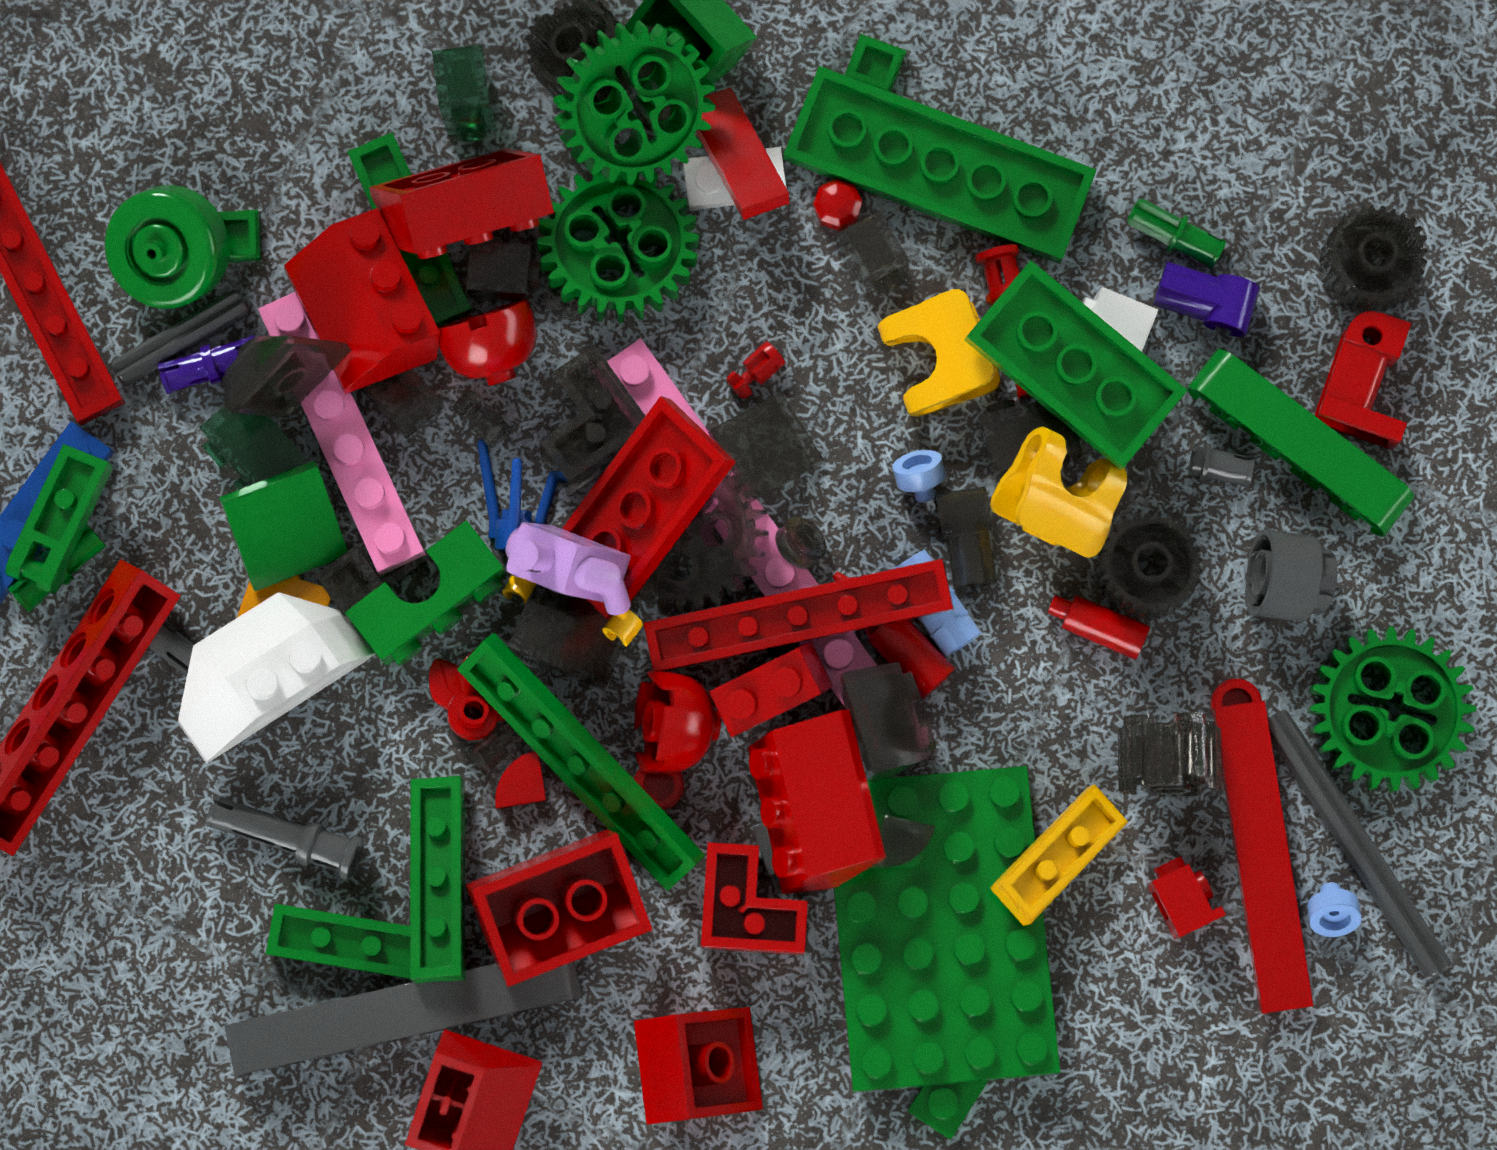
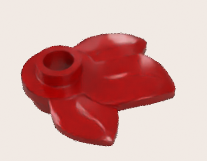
M472 652L463 660V662L472 654ZM434 659L429 672V691L434 702L447 710V721L451 730L466 740H480L487 737L495 729L497 722L504 721V718L457 670L459 668L458 665L443 659ZM469 707H475L481 711L482 717L476 720L469 719L464 714V710Z

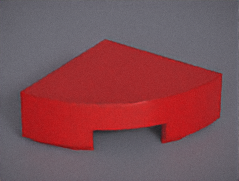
M535 751L517 758L502 774L495 795L497 810L547 802L541 760Z

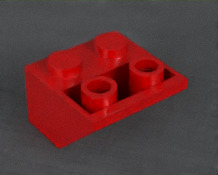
M444 1029L404 1145L418 1150H513L543 1062Z

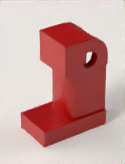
M1376 311L1363 312L1356 316L1340 338L1314 416L1335 431L1393 450L1401 442L1407 423L1372 411L1386 367L1391 368L1400 358L1411 323ZM1363 336L1371 338L1374 345L1367 344L1363 340Z

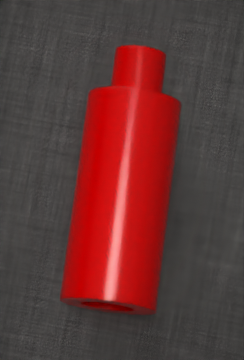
M1076 594L1072 602L1054 595L1047 611L1048 614L1064 620L1061 626L1062 629L1134 660L1137 659L1150 630V626Z

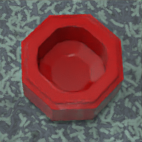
M834 179L819 186L813 203V210L822 226L841 231L856 224L863 201L854 184Z

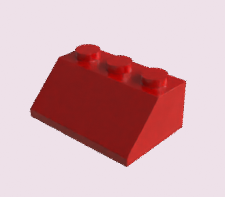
M509 148L369 187L371 197L399 250L417 254L418 259L442 255L447 252V244L461 240L464 241V245H474L489 241L494 238L492 231L508 226L512 232L536 227L539 225V217L554 213L541 155Z
M378 208L330 225L284 265V271L345 394L437 359L440 331Z
M849 709L835 711L772 730L748 747L750 755L749 769L751 775L756 780L761 801L760 815L768 831L773 852L772 866L775 874L779 877L782 894L834 889V887L840 886L886 858Z
M609 829L465 884L482 933L507 987L653 930L618 833Z

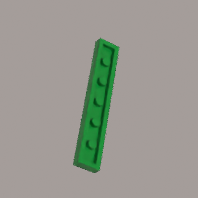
M495 633L487 637L459 666L457 670L595 816L609 830L618 833L621 843L667 891L705 856L695 843Z

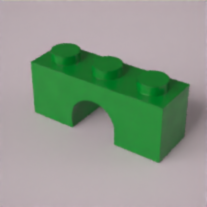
M467 520L426 550L440 572L439 587L431 598L420 603L405 602L398 598L388 584L384 582L345 612L386 666L394 660L398 666L406 663L422 650L423 647L419 643L420 640L433 630H436L439 635L445 633L463 618L460 610L471 601L476 599L479 604H482L502 589L503 584L500 582V579L507 575L503 566Z

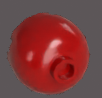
M527 299L495 307L494 310L474 316L470 315L438 327L440 331L439 349L446 363L456 373L469 379L486 377L488 386L516 378L517 375L514 368L527 361L536 346L537 329L535 318Z
M650 670L647 675L652 679V682H641L635 702L634 730L642 725L644 737V752L634 751L636 762L640 770L645 772H682L695 766L706 755L711 741L718 739L721 730V716L718 711L713 709L712 700L701 683L689 676L673 672Z

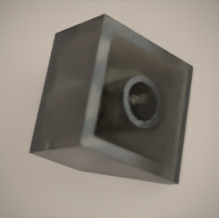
M899 662L841 674L838 687L845 709L850 710L860 754L870 784L929 765L931 761L929 751L936 750L937 747L928 720L918 721L913 703L920 701V695L912 672L903 674Z

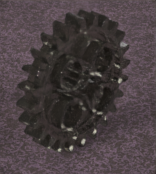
M733 467L694 517L692 521L695 522L689 526L688 530L687 528L645 582L641 594L643 601L653 600L659 595L658 607L660 609H671L676 602L678 613L691 612L693 603L698 611L711 608V598L716 604L728 603L727 589L734 593L745 590L739 576H756L758 573L749 563L750 557H765L766 554L761 548L754 545L755 539L769 536V531L757 528L755 524L756 520L767 515V511L752 509L751 503L760 495L759 490L744 491L742 489L749 477L747 473H736L730 476ZM716 498L718 500L717 507L712 512L704 514L712 505L713 499ZM720 519L728 527V536L722 545L714 537V526ZM686 532L691 537L690 539H681ZM685 553L690 556L693 563L692 573L687 579L682 576L679 569L680 559Z

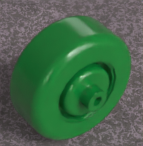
M160 185L131 196L115 210L106 229L105 255L114 279L129 296L150 307L173 309L202 298L218 285L228 266L230 241L221 215L205 197L183 186Z

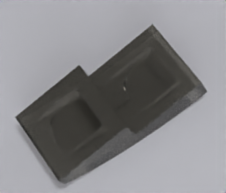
M365 544L361 547L355 545L315 576L343 616L347 617L345 614L347 610L381 584L386 582L392 588L432 559L422 545L425 556L380 576Z

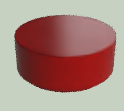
M1237 678L1229 679L1221 683L1214 690L1210 699L1211 714L1213 716L1212 708L1262 701L1258 689L1249 681Z
M639 768L634 777L639 786L663 811L673 808L683 796L684 779L681 772L651 773L642 771Z

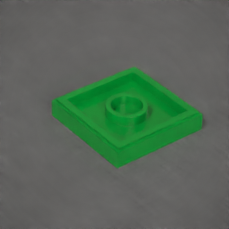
M315 461L219 497L250 584L255 592L349 555Z

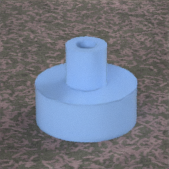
M920 450L908 453L898 458L892 466L897 487L905 492H914L915 499L918 502L932 500L935 497L933 487L943 482L946 477L942 456L933 450Z
M1329 882L1322 885L1320 892L1311 897L1307 904L1310 927L1319 935L1326 937L1343 936L1353 932L1361 923L1362 918L1357 896L1351 891L1341 889L1337 883Z

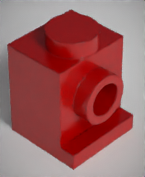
M1182 856L1154 869L1158 879L1148 883L1147 886L1174 940L1226 915L1222 906L1211 909L1208 900L1214 898L1206 877L1201 870L1193 873L1190 865L1185 864Z

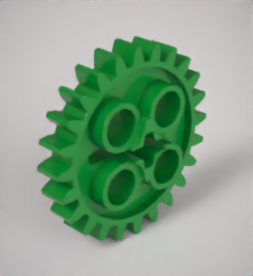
M636 21L632 34H629L628 30L621 23H616L615 38L609 39L599 30L597 31L599 46L593 49L588 44L582 42L579 45L585 58L581 62L571 58L566 60L567 64L574 71L573 76L557 78L558 83L567 90V94L553 97V102L558 108L565 110V112L554 117V122L560 129H567L560 136V139L567 148L573 147L570 154L578 163L586 161L585 167L594 176L603 169V176L611 183L617 179L620 172L628 185L634 184L637 172H641L642 176L649 183H652L654 180V169L658 167L670 176L672 174L670 161L676 157L679 161L687 164L689 160L684 151L686 146L702 147L701 142L694 135L696 131L710 130L712 127L701 117L702 113L716 110V105L708 98L703 97L715 90V85L709 79L702 78L710 71L709 66L702 60L696 61L700 54L699 51L691 44L684 46L685 39L675 31L668 37L667 30L658 23L653 27L650 34L648 27L641 21ZM655 61V69L652 74L647 78L638 79V72L641 67L648 62ZM618 66H622L628 86L638 95L636 103L654 133V138L650 141L647 139L642 122L631 111L633 103L615 74V69ZM612 86L611 93L606 100L593 103L594 95L601 87ZM675 104V111L672 116L667 120L658 121L661 110L667 105ZM632 128L631 135L626 142L614 145L615 137L621 130Z
M601 171L595 176L593 175V181L589 183L576 174L574 176L575 191L572 192L560 186L558 188V198L561 204L552 202L554 213L548 215L551 219H540L539 232L545 236L537 239L538 252L546 254L540 258L541 271H552L548 276L550 288L564 285L561 292V301L563 303H567L575 297L579 298V314L585 313L592 305L597 307L598 321L604 319L608 310H615L618 322L623 323L626 310L633 309L639 320H643L644 305L650 304L653 309L660 313L663 311V294L676 301L679 296V289L676 283L689 285L691 273L687 268L696 267L698 255L691 250L699 247V235L691 233L696 227V217L694 215L683 216L687 211L688 201L686 198L672 202L675 185L671 183L660 190L657 188V173L654 172V180L652 183H649L647 180H639V172H637L633 185L626 183L621 176V172L613 183L604 178ZM622 204H630L635 206L639 212L632 217L626 218L618 216L614 209ZM594 209H600L602 211V213L607 219L608 227L605 224V222H603L602 219L596 213L593 212ZM581 229H588L596 237L587 242H580L575 240L572 234ZM609 229L619 243L627 241V257L617 242L610 244ZM653 244L660 246L665 252L658 257H648L640 250L644 246ZM628 259L640 273L644 274L643 277L638 278L630 269ZM605 269H615L623 276L617 281L606 282L598 274Z
M1389 626L1384 631L1382 641L1379 640L1373 629H1369L1364 633V646L1353 636L1345 641V646L1349 655L1347 656L1342 651L1334 649L1329 654V657L1336 668L1320 666L1316 672L1326 681V684L1313 685L1309 689L1310 693L1321 698V703L1307 708V713L1321 716L1322 720L1321 723L1310 729V732L1317 735L1326 734L1328 739L1318 749L1319 753L1334 750L1338 756L1331 768L1336 770L1347 763L1351 766L1348 781L1351 783L1363 774L1368 775L1367 786L1368 790L1371 791L1378 787L1382 779L1386 780L1389 793L1398 791L1402 778L1411 791L1419 788V773L1430 783L1438 780L1439 776L1435 764L1445 770L1452 769L1455 763L1448 752L1458 754L1466 752L1467 746L1457 737L1458 735L1471 734L1475 729L1472 725L1462 721L1463 716L1477 711V706L1462 703V696L1471 692L1474 689L1473 685H1458L1455 680L1465 670L1464 666L1449 669L1445 664L1450 658L1452 651L1448 649L1437 656L1433 654L1432 649L1435 638L1432 636L1420 646L1415 644L1416 633L1414 629L1408 630L1402 640H1398L1394 626ZM1372 666L1382 673L1384 686L1381 691H1372L1363 684L1361 672L1364 667ZM1415 679L1424 680L1432 687L1433 700L1431 704H1421L1413 698L1411 685ZM1355 695L1364 701L1376 704H1384L1394 698L1396 699L1395 708L1398 710L1433 716L1435 724L1430 725L1405 714L1399 715L1390 721L1388 720L1389 713L1386 709L1352 704L1348 701V696ZM1352 715H1362L1370 721L1372 735L1369 740H1360L1351 733L1349 721ZM1403 728H1411L1420 735L1422 744L1417 754L1409 753L1401 747L1399 734Z

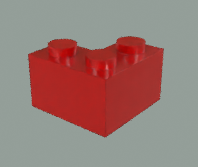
M708 842L701 948L804 956L808 901L757 898L759 845Z

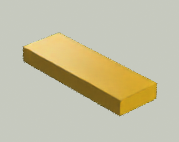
M1095 784L1091 785L998 878L990 889L1023 926L1031 924L1128 821Z

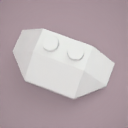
M278 592L193 645L177 723L207 764L363 664L376 653L344 611Z

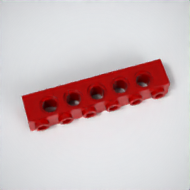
M122 559L119 560L0 744V849L11 856H14L181 597L180 594Z

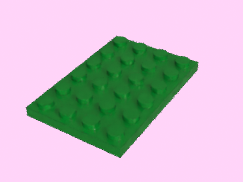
M1027 766L867 780L886 858L833 889L853 1093L1060 1074L1043 912L1031 924L1023 926L990 889L998 878L1035 841Z

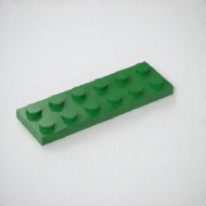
M819 66L783 154L784 161L832 179H839L854 184L858 189L1007 245L1016 244L1023 251L1060 265L1097 169L822 66Z

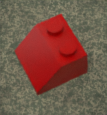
M750 1007L682 1013L634 1021L646 1125L763 1110Z

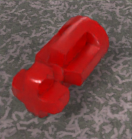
M765 341L742 362L746 371L742 375L732 371L727 376L726 381L737 396L745 399L752 394L749 386L751 382L755 380L762 385L786 362L781 354L769 342Z

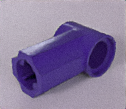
M1167 262L1153 305L1202 320L1203 325L1211 330H1215L1217 326L1230 330V336L1244 337L1248 331L1260 292V286L1240 276L1220 274L1215 277Z

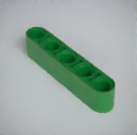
M1216 349L1187 387V392L1194 400L1200 397L1211 406L1210 412L1234 430L1240 427L1251 436L1250 442L1275 461L1280 457L1292 466L1289 469L1291 473L1315 491L1321 488L1331 496L1329 500L1331 503L1355 521L1361 518L1372 527L1370 532L1376 536L1385 537L1415 497L1413 491L1399 478L1236 356L1223 349Z

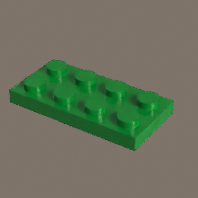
M1031 260L964 339V341L1120 470L1126 466L1188 391Z

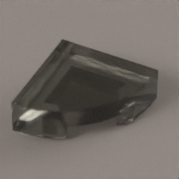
M885 815L880 835L886 858L874 864L873 867L893 868L912 861L927 847L935 826Z

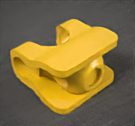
M960 289L946 291L918 305L887 316L877 326L882 341L887 346L920 341L930 344L936 350L937 362L931 376L920 384L912 386L903 395V400L910 416H924L993 393L1000 386L1001 377L998 368L964 341L981 319H979L974 304L969 300L967 294Z
M1036 428L1028 434L1012 466L998 483L991 497V509L995 514L1021 526L1023 531L1051 545L1063 546L1087 558L1094 557L1101 551L1110 531L1113 514L1127 485V472L1125 468L1122 470L1118 469L1108 459L1100 458L1088 465L1083 475L1075 484L1065 488L1061 481V468L1067 453L1065 439L1062 435L1048 428Z

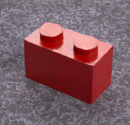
M810 641L709 691L732 738L824 693L834 686Z

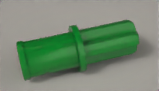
M1139 199L1134 204L1127 219V223L1130 226L1166 244L1165 250L1171 252L1174 248L1206 265L1209 269L1214 267L1226 245V240L1219 239L1187 222L1188 216L1183 215L1182 218H1179L1145 199Z

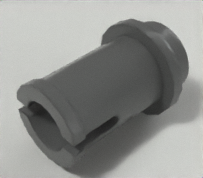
M1204 443L1203 447H1193L1189 460L1188 475L1197 477V482L1201 483L1207 478L1238 484L1248 488L1253 476L1255 457L1211 449V444Z

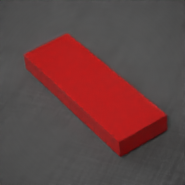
M729 87L704 96L716 105V110L702 113L701 116L712 126L711 129L697 130L696 133L742 219L746 220L790 204L789 192L732 88Z

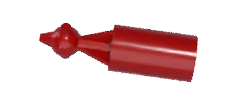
M836 572L832 576L834 581L854 578L840 572ZM910 619L865 629L868 636L867 641L923 700L956 669Z

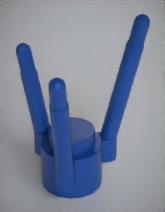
M480 439L477 445L489 517L488 538L495 539L496 551L506 552V544L510 534L519 528L523 522L546 523L564 458L561 455H557L553 460L534 521H531V511L521 510L522 461L520 458H514L512 460L509 509L502 510L500 519L488 445L485 439Z

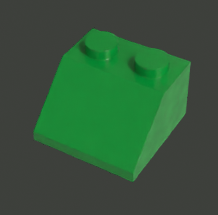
M644 0L624 26L629 34H632L636 21L643 22L648 27L649 34L657 23L667 30L668 37L676 31L685 39L684 46L691 44L699 51L700 54L696 61L702 60L710 69L702 78L709 79L713 84L735 67L757 39V36L724 0ZM655 61L648 62L641 67L638 72L639 79L647 78L652 74L655 69ZM675 104L666 106L671 114L675 111Z

